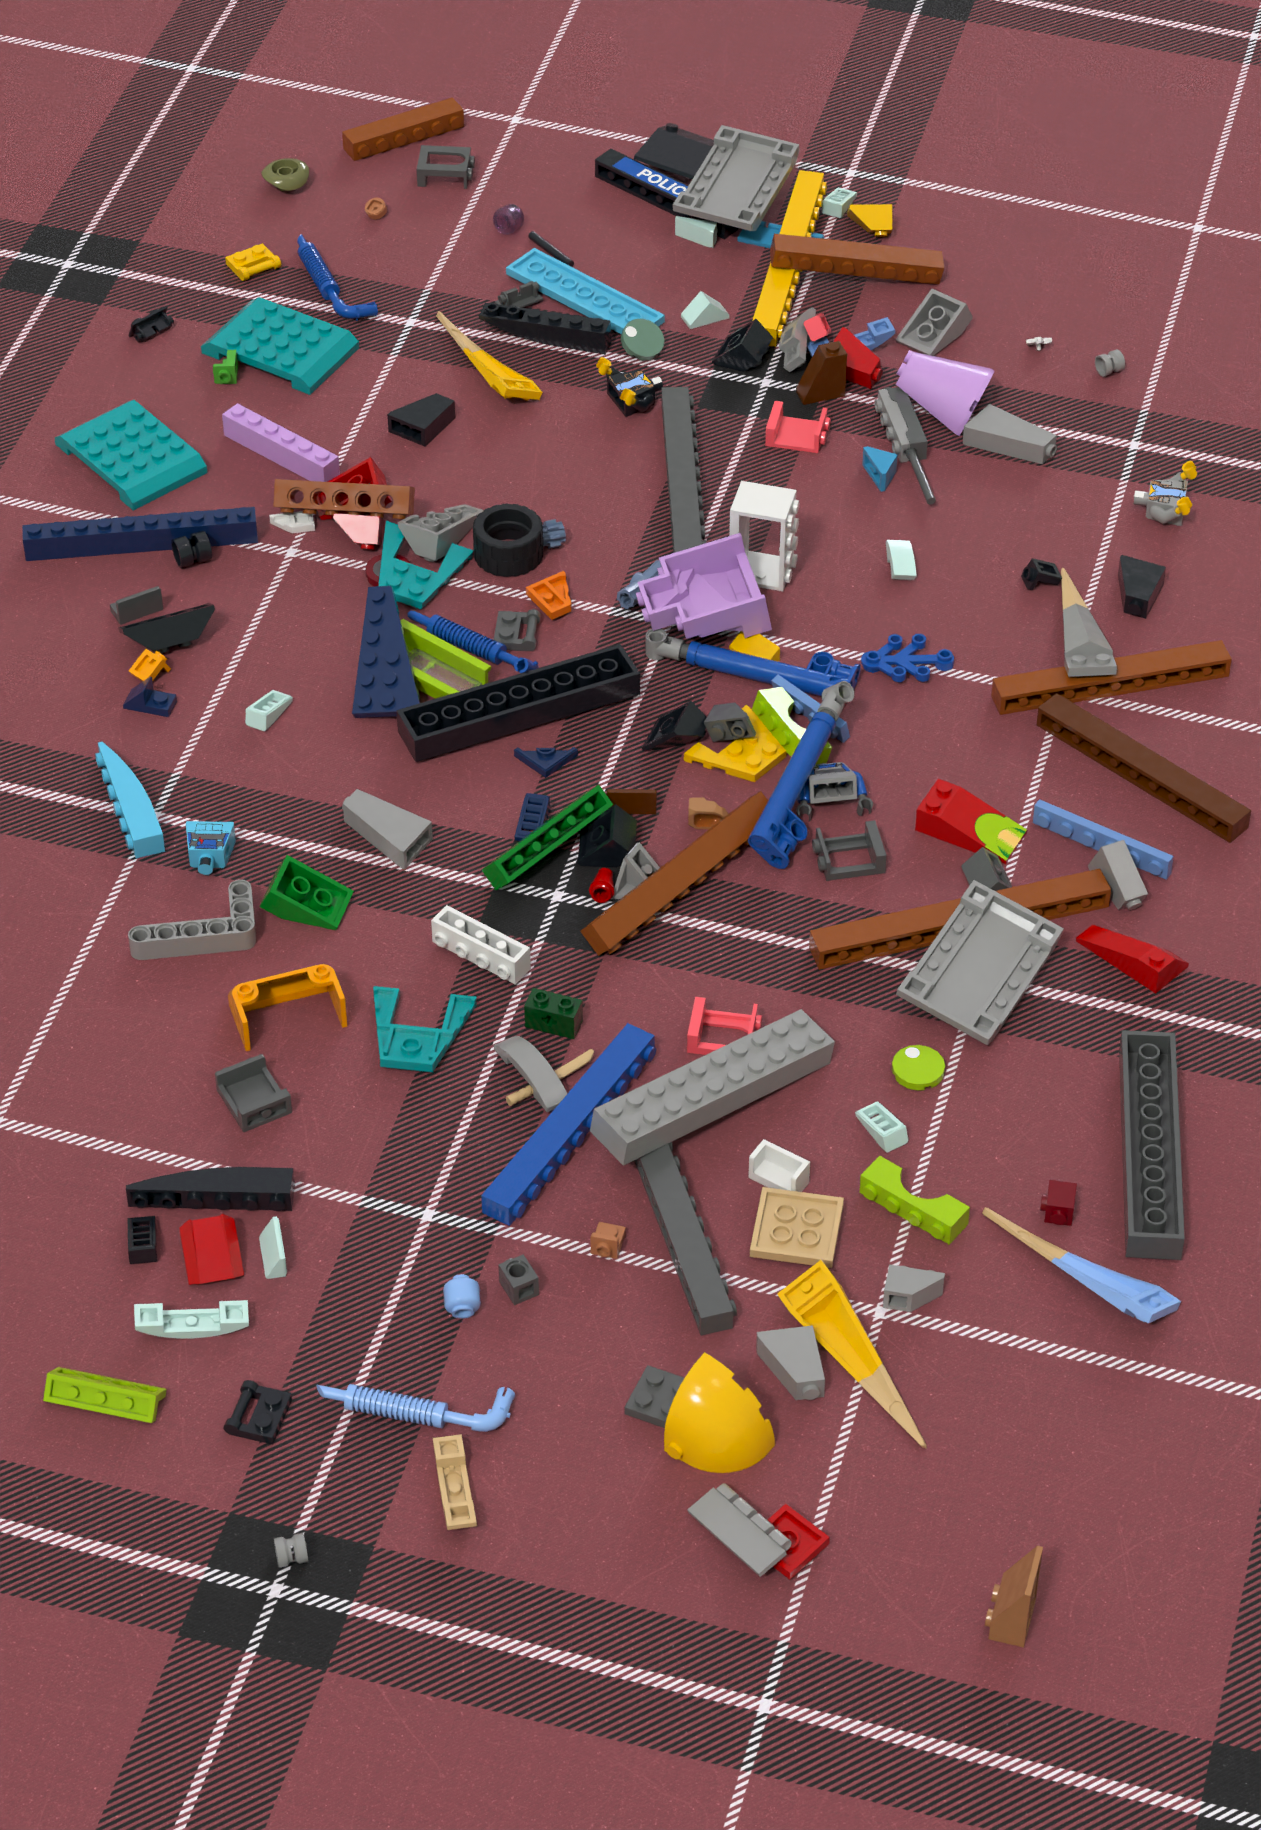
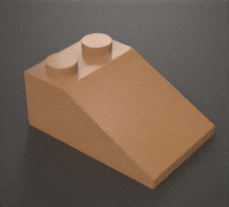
M1036 1546L1003 1573L1000 1585H994L991 1602H995L994 1609L988 1608L985 1626L990 1627V1640L1024 1648L1037 1598L1043 1547Z

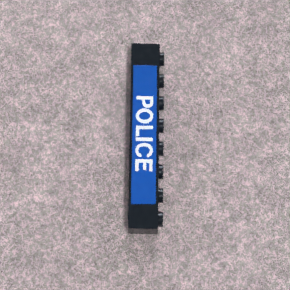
M611 148L595 159L596 178L675 216L710 221L673 211L675 200L681 191H686L688 185ZM717 222V236L724 240L740 229Z

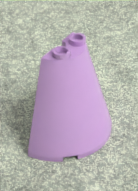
M909 350L904 359L905 363L902 362L896 373L900 376L896 385L953 433L960 436L964 425L967 424L995 370Z

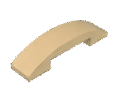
M462 1434L433 1438L437 1475L447 1530L477 1526L466 1468Z

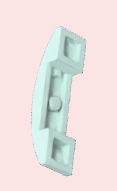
M248 1300L219 1301V1308L163 1310V1303L134 1304L135 1330L149 1335L179 1339L213 1337L231 1333L249 1326Z

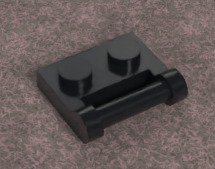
M245 1380L240 1388L241 1395L231 1418L226 1420L223 1429L226 1433L233 1436L273 1445L291 1404L292 1394L259 1386L254 1381ZM251 1399H258L248 1425L242 1424V1419Z

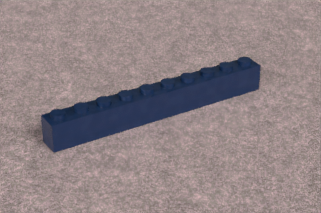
M255 507L22 525L26 561L172 550V539L181 536L189 538L190 534L202 530L205 531L211 547L258 543Z

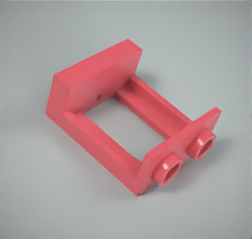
M695 997L687 1034V1053L707 1055L725 1046L723 1044L700 1042L703 1025L739 1029L747 1034L761 1029L762 1015H757L758 1004L753 1005L752 1015L706 1010V998Z

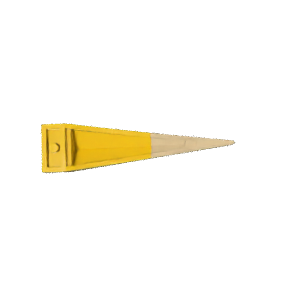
M438 311L436 317L496 392L505 399L517 397L524 400H540L543 392L533 380L517 373L486 353Z
M822 1260L818 1261L777 1293V1295L803 1327L813 1326L816 1340L922 1448L926 1449L925 1441L842 1286Z

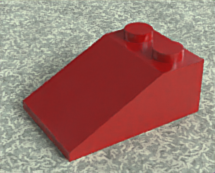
M371 457L328 481L387 485L384 474ZM321 492L317 497L320 505L326 500L324 492ZM346 493L340 496V504L342 506L348 503V495ZM368 494L362 498L364 507L369 506L371 503V498ZM390 496L386 497L384 501L385 506L392 502ZM317 510L321 520L333 519V515H325V510ZM339 511V514H348V512Z

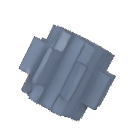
M556 519L543 522V546H548V549L559 547L561 543L566 542L565 529L561 521L556 522Z

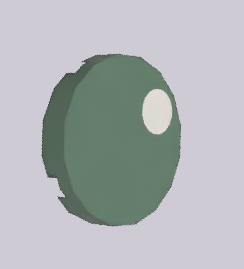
M634 319L624 327L621 334V343L630 356L634 355L642 361L651 360L657 357L662 350L664 336L660 328L653 322L646 319Z

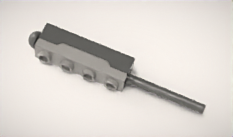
M885 387L878 390V399H875V410L877 413H880L881 425L886 427V436L892 442L893 453L897 454L900 463L911 462L926 502L932 505L936 500L919 461L927 459L928 441L908 394L899 387Z

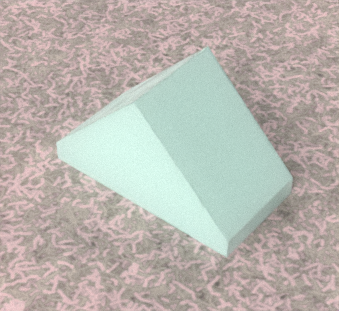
M700 291L681 313V318L690 329L728 319L729 314L720 302Z

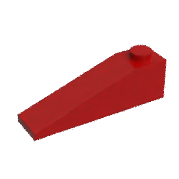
M1093 924L1076 937V942L1155 994L1189 966L1188 962L1167 949Z

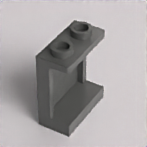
M263 1054L223 1068L215 1073L217 1092L243 1133L292 1113L291 1096L286 1088L283 1090L279 1088L266 1067V1058Z

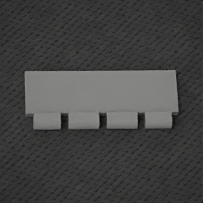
M725 1483L721 1484L717 1490L713 1487L687 1509L692 1517L759 1577L786 1556V1551L792 1545V1542L778 1529H775L768 1520L757 1513L743 1498H739V1495Z

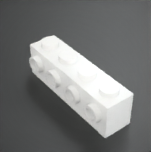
M448 905L431 920L432 942L436 943L439 947L448 949L461 958L477 964L480 968L498 975L501 979L516 985L531 969L530 947Z

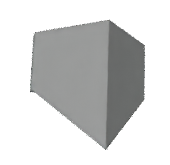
M640 842L636 843L623 859L611 900L621 899L660 868Z

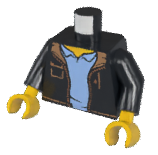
M603 357L599 359L596 367L599 368L598 371L601 375L607 376V394L625 417L639 411L645 412L650 406L654 405L655 391L662 390L663 387L660 377L649 379L642 370L620 372L614 367H610L612 364L608 359Z

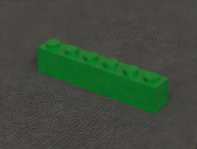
M600 785L595 786L481 869L495 890L505 886L613 805Z

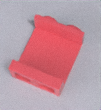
M774 401L766 426L765 446L819 453L820 446L825 445L826 431L830 429L831 418L827 417V408L822 409L819 421L783 416V402Z

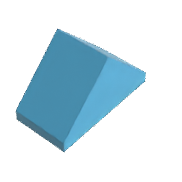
M868 446L863 447L862 465L881 492L887 489L896 474L897 454Z

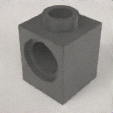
M524 1254L498 1264L499 1283L514 1305L539 1295V1277Z

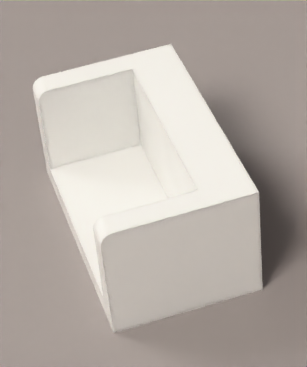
M763 1139L749 1157V1178L768 1188L802 1192L809 1184L810 1161Z

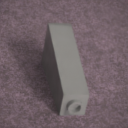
M991 404L964 425L963 444L1039 464H1043L1049 458H1052L1057 451V435Z
M356 789L343 802L344 822L404 870L433 840L431 821L359 789Z

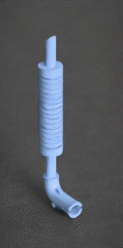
M349 1384L347 1390L316 1385L319 1394L323 1398L343 1401L344 1409L361 1411L367 1414L372 1413V1415L378 1416L383 1415V1417L391 1419L394 1417L396 1420L411 1421V1423L416 1422L417 1424L422 1422V1425L427 1424L428 1426L433 1424V1427L441 1429L444 1427L445 1422L468 1426L471 1427V1430L480 1432L495 1430L505 1422L507 1417L510 1418L511 1414L508 1412L515 1398V1393L510 1388H507L506 1394L503 1396L505 1387H501L497 1391L492 1409H488L487 1414L475 1413L472 1416L448 1411V1404L444 1402H436L434 1400L431 1402V1400H425L424 1398L420 1400L419 1397L414 1398V1396L392 1394V1392L387 1393L384 1390L381 1392V1390L374 1388L370 1390L369 1387L365 1388L364 1386L359 1388L358 1385Z

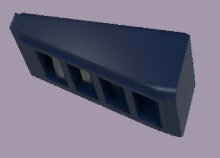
M526 793L514 836L515 840L521 841L531 833V831H524V829L535 830L547 821L550 812L549 796Z

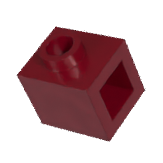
M1049 1180L1048 1195L1042 1194L1040 1211H1045V1223L1072 1226L1077 1183Z

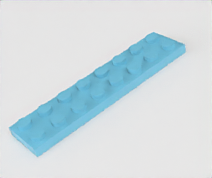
M533 248L506 267V274L524 284L529 281L537 282L539 285V290L537 291L589 318L610 320L611 329L622 334L627 323L634 319H646L657 326L665 322L664 314L536 248Z

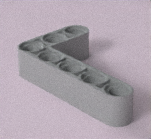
M241 879L230 883L228 891L231 917L140 925L131 928L128 932L131 956L137 960L251 949L256 944L251 884Z

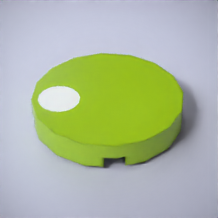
M922 1045L907 1046L899 1050L894 1056L892 1073L900 1085L912 1090H925V1087L931 1086L933 1088L943 1080L945 1063L938 1051Z

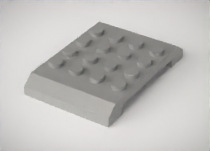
M721 125L714 137L713 147L686 191H681L673 204V211L749 231H756L796 164L799 144Z
M973 880L961 897L958 907L914 970L910 971L897 989L896 995L988 1045L998 1034L1055 949L1064 928Z

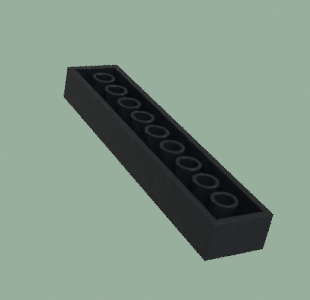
M618 644L396 710L398 733L415 762H419L640 695V673L622 645Z

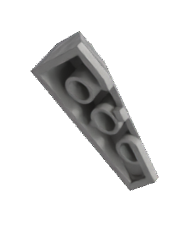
M464 504L445 508L444 513L427 512L426 517L419 518L418 515L409 516L399 521L398 527L416 555L424 557L427 561H437L447 554L452 543L457 544L469 532L477 515L482 513L483 510Z

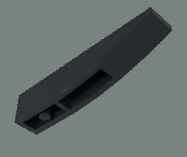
M485 303L479 314V319L541 344L606 355L612 342L610 320L519 308L517 306H505L496 303Z
M271 1167L208 1168L154 1177L126 1185L128 1207L292 1211L295 1190L293 1168Z

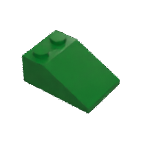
M286 855L277 868L259 907L284 920L336 930L354 891Z

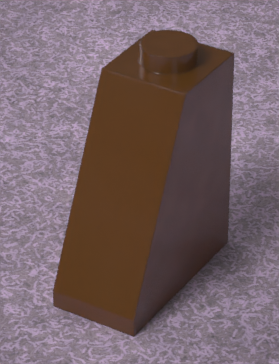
M840 341L818 345L796 387V393L803 405L845 397L847 353Z

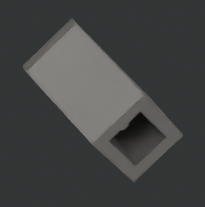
M889 1264L884 1289L883 1308L912 1312L942 1296L945 1273Z

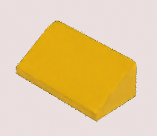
M741 631L729 645V649L780 661L779 646L761 634L745 638Z

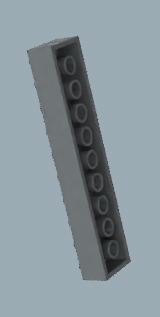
M1122 1030L1119 1048L1125 1257L1181 1260L1185 1236L1175 1033Z

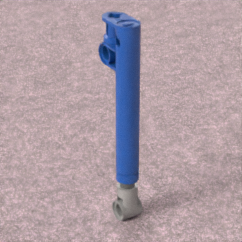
M650 629L646 632L645 653L649 659L661 660L664 657L678 661L686 659V663L689 665H698L701 668L771 685V680L780 675L804 693L822 697L824 689L841 681L850 683L854 690L860 675V664L856 663L854 666L841 664L839 660H835L828 652L815 653L807 668L696 641L686 644L683 639L667 636L666 632L662 629L654 631Z
M841 681L823 690V701L818 711L813 715L748 838L749 845L775 868H786L790 862L789 854L795 850L800 841L807 837L806 825L791 810L829 740L845 704L854 698L853 687L847 681Z

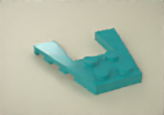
M386 521L378 586H391L394 590L396 601L422 609L438 593L441 586H445L450 581V577L455 572L458 573L467 560L472 559L474 550L452 543L437 573L396 559L405 537L398 524Z
M374 986L380 1067L433 1072L475 1009L477 997L451 994L442 1029L392 1024L400 997V990L398 988Z

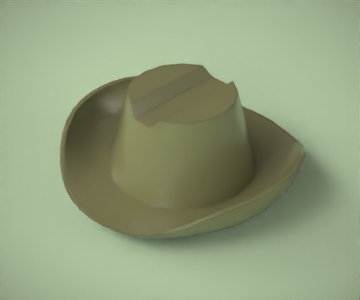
M283 158L269 163L262 170L261 174L266 181L278 187L279 190L290 191L302 187L307 182L309 167L299 159Z

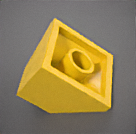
M892 204L849 205L847 216L868 233L875 234V237H886L887 233L892 232Z

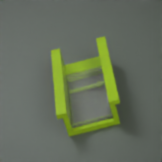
M400 620L418 690L436 699L489 683L488 672L491 670L490 665L407 620Z

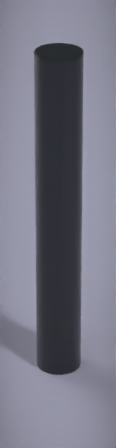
M534 231L529 233L528 238L557 260L573 267V260Z

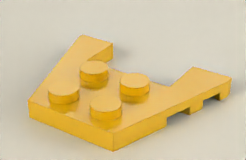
M745 705L742 710L747 713L756 732L755 737L736 739L719 753L698 742L684 753V761L691 764L693 761L703 763L705 768L713 769L717 767L725 770V774L756 782L785 759L787 752L752 709Z

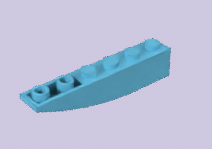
M98 742L99 753H95L98 768L103 767L101 769L104 784H109L107 791L110 800H115L113 802L116 817H121L119 818L121 832L127 833L125 841L128 850H133L135 858L165 852L161 827L142 784L113 750L104 742Z

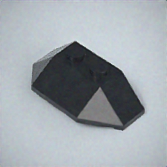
M206 603L118 627L120 633L149 650L163 653L169 651L170 646L178 644L179 647H185L193 644L192 640L199 639L215 611V606L211 603Z

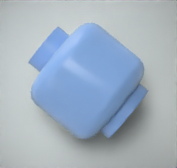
M460 1274L454 1276L452 1280H449L444 1285V1307L453 1317L468 1318L474 1315V1312L480 1308V1286L477 1281L469 1278L467 1275Z

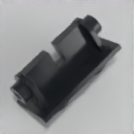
M168 307L154 309L146 317L135 319L131 324L129 337L134 336L137 342H144L156 335L153 328L158 333L171 328L174 320L171 316L166 315Z

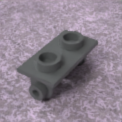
M529 281L519 286V292L516 287L501 292L495 303L523 308L539 302L543 298L537 293V290H539L538 283Z

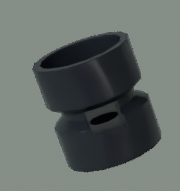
M203 530L190 534L189 538L181 536L171 540L173 555L179 568L193 565L195 560L200 563L212 559L211 545Z

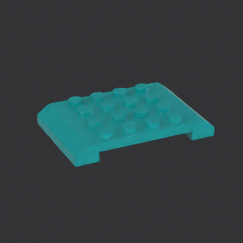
M258 297L251 300L201 346V353L220 360L223 356H227V350H236L238 361L290 380L293 389L311 395L359 349V341L349 330Z
M135 400L128 401L55 437L56 446L67 455L72 453L116 489L119 492L120 500L133 511L208 473L207 465L200 453Z

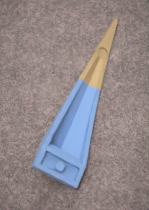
M985 1207L982 1214L1123 1313L1133 1318L1136 1317L1140 1321L1149 1324L1177 1311L1181 1303L1179 1299L1160 1286L1115 1272L1076 1256L1026 1231L989 1208Z

